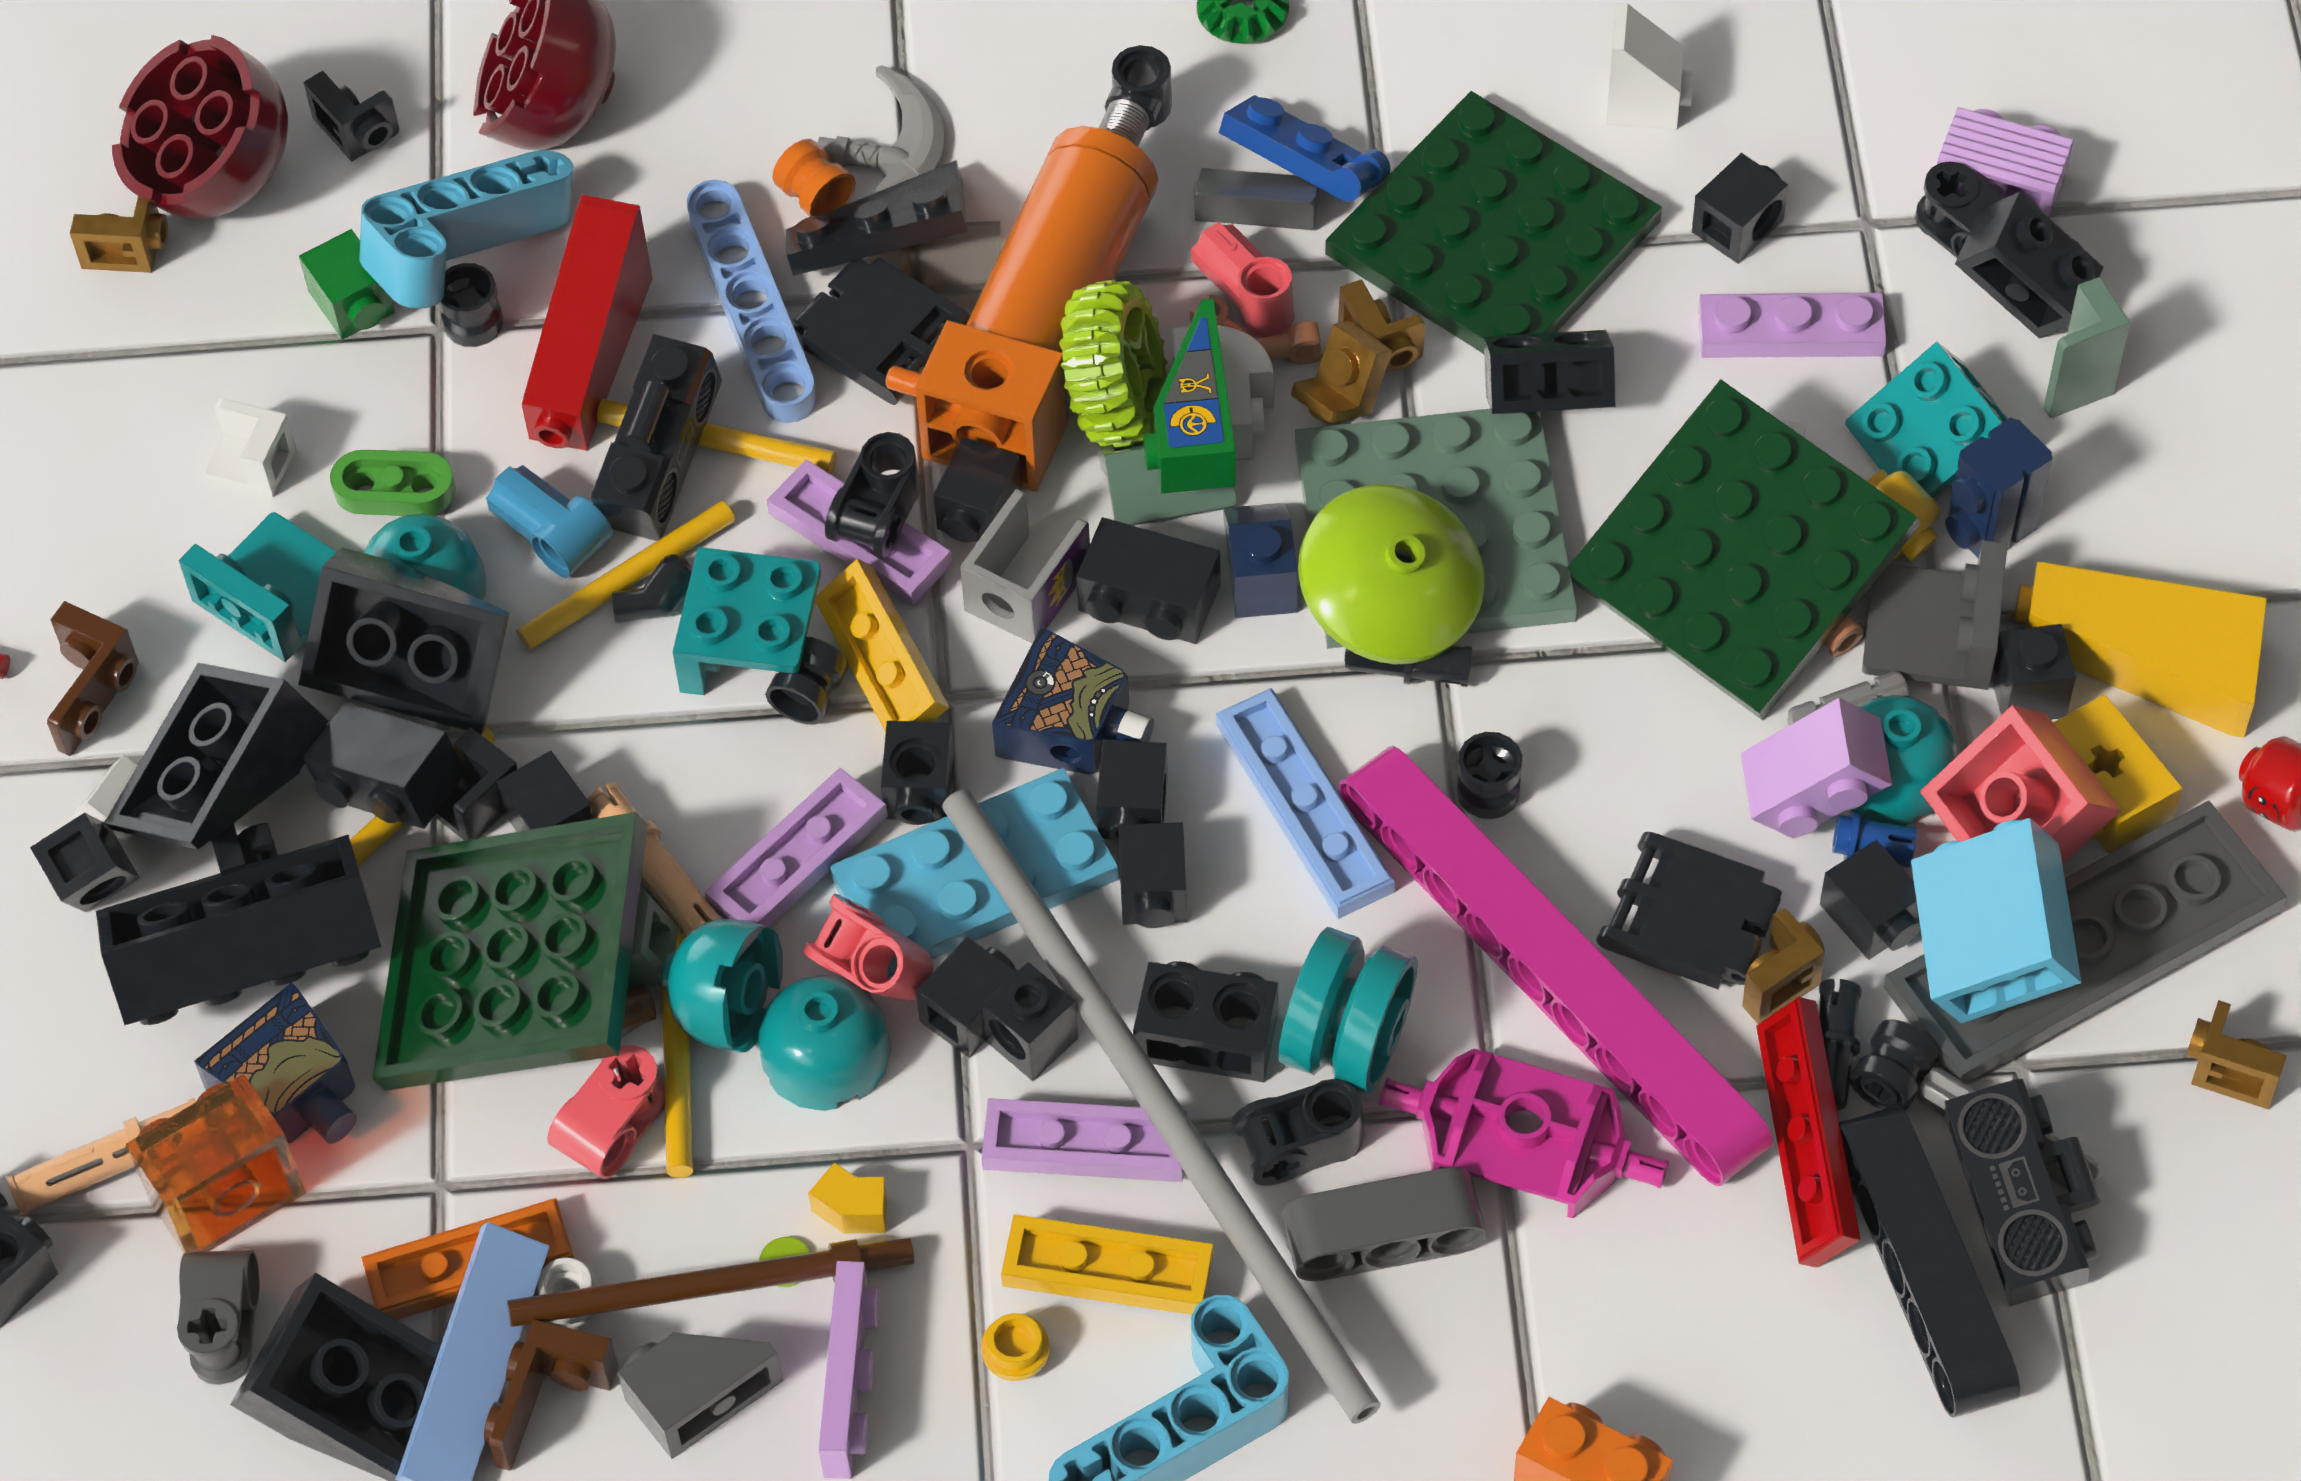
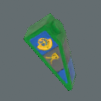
M1203 299L1200 301L1153 407L1154 432L1143 433L1146 470L1158 469L1161 494L1235 487L1236 450L1214 299Z

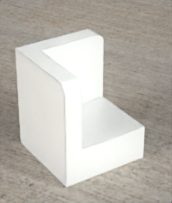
M220 398L215 407V412L222 436L205 469L208 480L274 497L297 450L287 414Z

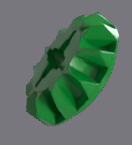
M1197 0L1196 9L1200 23L1210 34L1226 42L1248 44L1267 39L1280 30L1289 14V0H1253V8L1251 6L1247 7L1242 2L1233 6V0Z

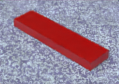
M1797 997L1756 1025L1798 1263L1817 1268L1859 1242L1861 1238L1817 1003L1814 1000Z

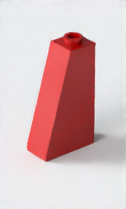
M583 194L578 202L521 403L529 439L539 441L545 446L551 448L570 447L587 451L598 424L597 411L602 399H607L653 279L639 205Z

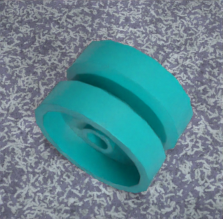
M1327 926L1319 934L1311 947L1292 993L1282 1027L1279 1044V1062L1285 1066L1315 1075L1332 1058L1334 1079L1346 1081L1355 1087L1357 1091L1370 1095L1377 1088L1386 1072L1401 1036L1413 997L1418 960L1415 956L1382 946L1367 959L1364 965L1365 951L1362 940L1357 936Z

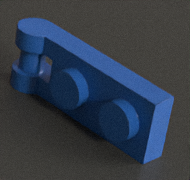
M1256 95L1226 111L1218 132L1346 202L1354 201L1365 194L1369 188L1379 185L1390 174L1391 170L1388 158L1381 151L1368 149L1361 153L1334 138L1332 133L1326 128L1316 124H1308L1284 111L1278 102Z

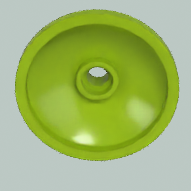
M1376 484L1347 491L1330 501L1317 514L1304 535L1298 559L1299 582L1310 612L1318 624L1336 642L1367 659L1389 664H1410L1439 656L1454 646L1465 635L1480 610L1485 578L1481 556L1475 541L1465 525L1453 512L1436 499L1417 490L1397 485ZM1395 550H1402L1408 553L1412 558V563L1400 561L1395 554Z

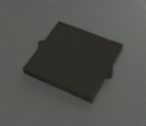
M1000 221L967 222L968 232L901 248L902 272L961 307L967 313H972L1001 253Z

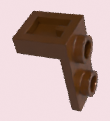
M64 601L50 620L60 644V652L69 662L83 669V671L49 715L47 725L57 750L71 756L82 740H88L96 732L102 719V713L115 695L126 690L132 683L139 661L127 629Z
M532 1320L525 1342L517 1341L511 1350L506 1369V1379L510 1381L503 1403H493L485 1423L484 1441L490 1445L497 1468L511 1471L545 1375L550 1376L555 1383L572 1390L584 1391L589 1386L608 1391L611 1390L618 1370L611 1338Z

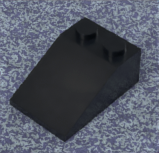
M342 547L322 566L298 685L463 730H468L472 727L479 734H482L485 730L510 613L403 563Z
M197 663L104 824L111 830L199 850L296 777L305 764L304 754L324 730L329 720L284 679Z
M314 1273L293 1291L230 1405L290 1440L385 1480L397 1481L395 1479L440 1345L328 1279Z

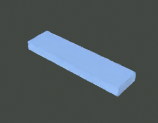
M1272 688L1267 689L1217 712L1216 725L1337 919L1394 893L1395 881L1274 690Z
M486 1222L481 1226L395 1480L472 1481L485 1443L484 1429L486 1419L493 1403L499 1401L506 1380L508 1359L514 1344L519 1340L523 1325L510 1326L507 1300L534 1295L550 1247L549 1245L490 1222Z

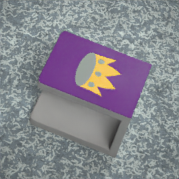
M1015 489L960 566L964 610L1033 643L1040 628H1048L1077 587L1076 576L1090 545L1089 523L1082 519H1078L1032 585L1029 589H1025L1001 577L1029 536L1026 493ZM988 594L997 595L1005 600L1014 612L1004 610L996 605L989 598Z

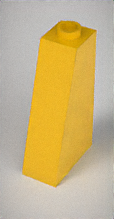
M2037 561L2032 586L2020 584L2014 616L2015 622L2026 623L2025 628L2062 624L2074 670L2228 735L2244 738L2255 702L2267 598Z

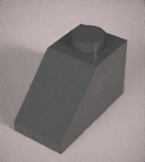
M675 1332L658 1344L650 1342L638 1348L629 1356L624 1367L617 1371L625 1401L671 1459L783 1381L778 1353L769 1342Z

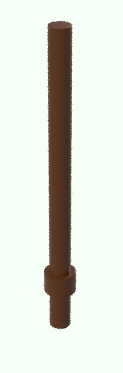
M910 1238L858 1245L856 1239L829 1243L828 1250L511 1299L507 1300L510 1326L516 1327L529 1325L533 1319L548 1322L832 1277L835 1283L837 1261L864 1262L865 1271L867 1272L914 1264V1251Z

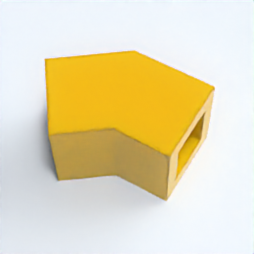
M834 1162L808 1192L811 1211L844 1234L886 1233L887 1192L884 1177H855Z

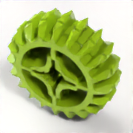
M1115 280L1089 284L1087 287L1074 290L1072 298L1067 300L1064 309L1066 316L1062 318L1060 323L1063 331V339L1059 342L1063 353V362L1060 366L1064 369L1066 379L1064 388L1068 390L1070 395V409L1077 413V424L1081 430L1085 431L1086 436L1091 442H1097L1101 447L1112 445L1114 448L1133 446L1134 443H1141L1143 441V433L1154 432L1153 407L1166 380V365L1168 361L1165 359L1163 351L1165 340L1161 339L1159 334V320L1152 315V304L1147 298H1144V293L1138 286H1133L1129 281L1116 282Z

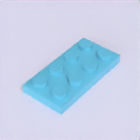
M1064 768L978 803L1048 909L1119 880L1118 866ZM948 816L829 865L831 879L841 896L864 906L880 916L885 921V924L919 946H922L929 953L931 959L955 950L966 937L976 941L1018 923ZM896 956L889 963L887 969L888 978L893 976L897 970Z

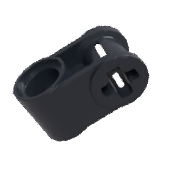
M1942 162L1933 166L1926 174L1923 187L1925 195L1917 204L1915 219L1917 226L1923 233L1932 237L1953 256L1958 258L1979 210L2004 198L1979 179L1970 168L1961 163ZM1959 182H1961L1962 188L1958 196L1956 195V192L1959 186ZM1935 206L1937 211L1934 220H1932L1931 216Z
M885 432L877 434L866 441L844 485L837 491L829 507L825 523V536L827 539L835 542L840 541L842 538L872 547L874 554L882 558H887L893 552L900 538L903 525L919 497L921 489L915 449L908 438L899 433ZM888 470H900L895 474H881Z
M1337 1079L1322 1080L1315 1085L1278 1097L1256 1100L1238 1110L1231 1121L1235 1133L1238 1136L1244 1137L1253 1160L1249 1170L1255 1184L1261 1186L1284 1183L1299 1174L1335 1162L1345 1161L1356 1155L1362 1147L1365 1138L1361 1096L1355 1087L1346 1081ZM1329 1115H1340L1348 1119L1344 1124L1335 1127L1324 1126L1319 1123L1321 1119Z

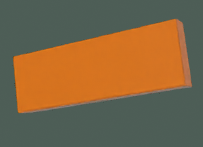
M550 1199L362 1256L375 1308L398 1320L456 1302L480 1228L486 1222L549 1245L543 1268L551 1261L559 1258L574 1259L557 1199Z

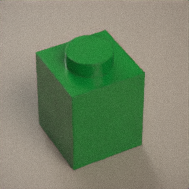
M352 229L299 255L308 292L342 340L360 330H367L376 326L382 319L395 313L391 297L362 267L359 261L360 240Z

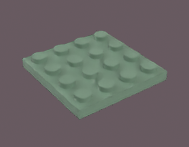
M1491 409L1295 429V448L1308 528L1317 514L1330 501L1352 489L1367 485L1390 484L1417 490L1436 499L1453 512L1471 534L1480 553L1485 578L1483 600L1473 624L1465 634L1576 622L1577 606L1570 570L1567 568L1569 566L1540 411L1492 414ZM1395 550V554L1400 561L1412 563V558L1408 553L1402 550ZM1324 630L1327 649L1343 647Z

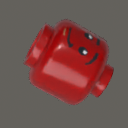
M2282 736L2268 741L2261 748L2255 747L2247 753L2239 769V780L2243 782L2241 795L2248 810L2289 831L2296 832L2301 830V743Z

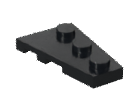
M957 160L822 215L805 218L795 226L787 228L786 255L793 276L968 232L963 181Z

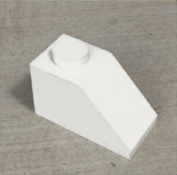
M1616 3L1606 125L1677 129L1679 106H1691L1694 71L1682 70L1684 46L1629 4Z

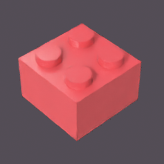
M2014 705L2009 707L1920 791L1957 841H1965L1991 832L1997 825L2006 821L2031 818L2059 843L2062 865L2122 811L2046 713Z

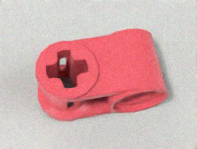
M833 894L829 901L833 908L815 942H807L802 952L814 962L847 978L863 990L900 1001L915 1000L916 989L933 973V962L929 953L922 946H919L885 924V921L874 912L844 896ZM896 956L898 967L894 976L889 980L887 969L890 961Z
M622 1045L620 1046L619 1056L603 1058L576 1095L570 1098L555 1116L549 1128L548 1144L602 1179H608L616 1174L630 1156L636 1143L665 1107L664 1086L658 1077V1068L654 1057L642 1047Z

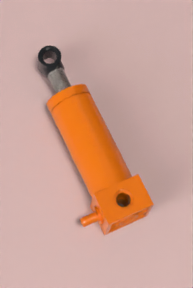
M1138 45L1129 47L1116 56L1111 69L1112 89L1104 106L1106 112L1099 128L1088 126L1068 128L1055 137L967 324L963 325L949 320L946 321L922 373L895 365L889 369L885 382L887 388L916 397L923 459L948 466L962 437L1020 455L1022 488L1037 492L1067 427L1064 388L1066 379L1064 369L1060 366L1063 362V353L1059 345L1060 340L1063 339L1060 323L1062 318L1066 316L1064 309L1067 300L1072 298L1074 290L1082 289L1096 282L1115 280L1155 194L1159 181L1155 165L1138 146L1144 133L1164 122L1171 112V65L1168 57L1162 51L1152 46Z

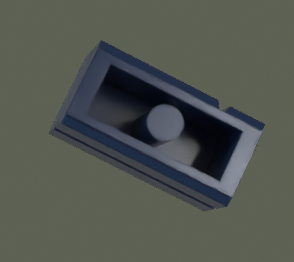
M2010 417L1989 431L1988 439L1980 437L1960 451L1957 465L1958 470L1956 471L1955 481L1952 484V496L1945 526L1951 539L1959 547L1969 549L1977 558H1979L1982 540L2008 543V549L2011 541L2017 543L2038 528L2053 460L2052 451L2019 419L2016 420Z

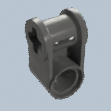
M253 1249L184 1253L181 1258L179 1273L181 1296L177 1325L179 1341L184 1349L189 1352L191 1367L198 1378L207 1383L218 1385L232 1382L245 1372L249 1367L252 1357L254 1313L258 1305L260 1290L256 1253Z

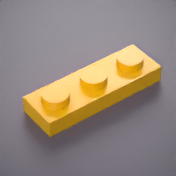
M856 559L816 595L815 603L885 732L887 721L934 722L950 706L873 566Z
M1014 1214L1001 1272L1002 1286L1192 1315L1196 1306L1206 1298L1214 1256L1213 1244Z

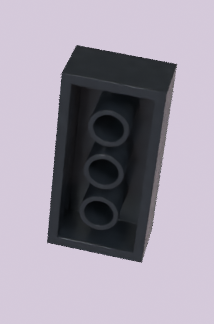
M349 835L96 910L101 956L124 1025L138 1021L143 1025L162 1023L174 1017L178 1013V1009L203 1001L206 1005L224 1004L239 997L243 989L266 982L272 986L286 985L302 978L308 969L332 963L334 966L351 965L365 959L370 954V950L382 947Z

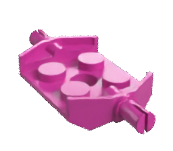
M1473 1048L1456 1057L1434 1082L1427 1081L1424 1089L1397 1082L1387 1077L1380 1095L1379 1105L1415 1114L1417 1119L1423 1120L1422 1127L1431 1170L1441 1169V1167L1464 1168L1470 1171L1472 1176L1568 1204L1567 1217L1575 1218L1614 1183L1615 1178L1622 1179V1177H1627L1661 1189L1666 1176L1669 1161L1630 1151L1632 1142L1625 1140L1620 1105L1613 1089ZM1525 1110L1535 1113L1542 1120L1543 1125L1533 1133L1523 1134L1512 1130L1507 1125L1506 1119L1516 1111Z

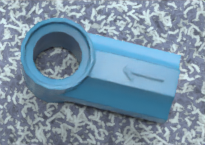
M524 465L518 468L509 466L495 479L494 486L486 497L489 511L528 539L541 561L551 571L563 578L570 577L613 538V530L608 520L590 501L580 496H576L570 501Z

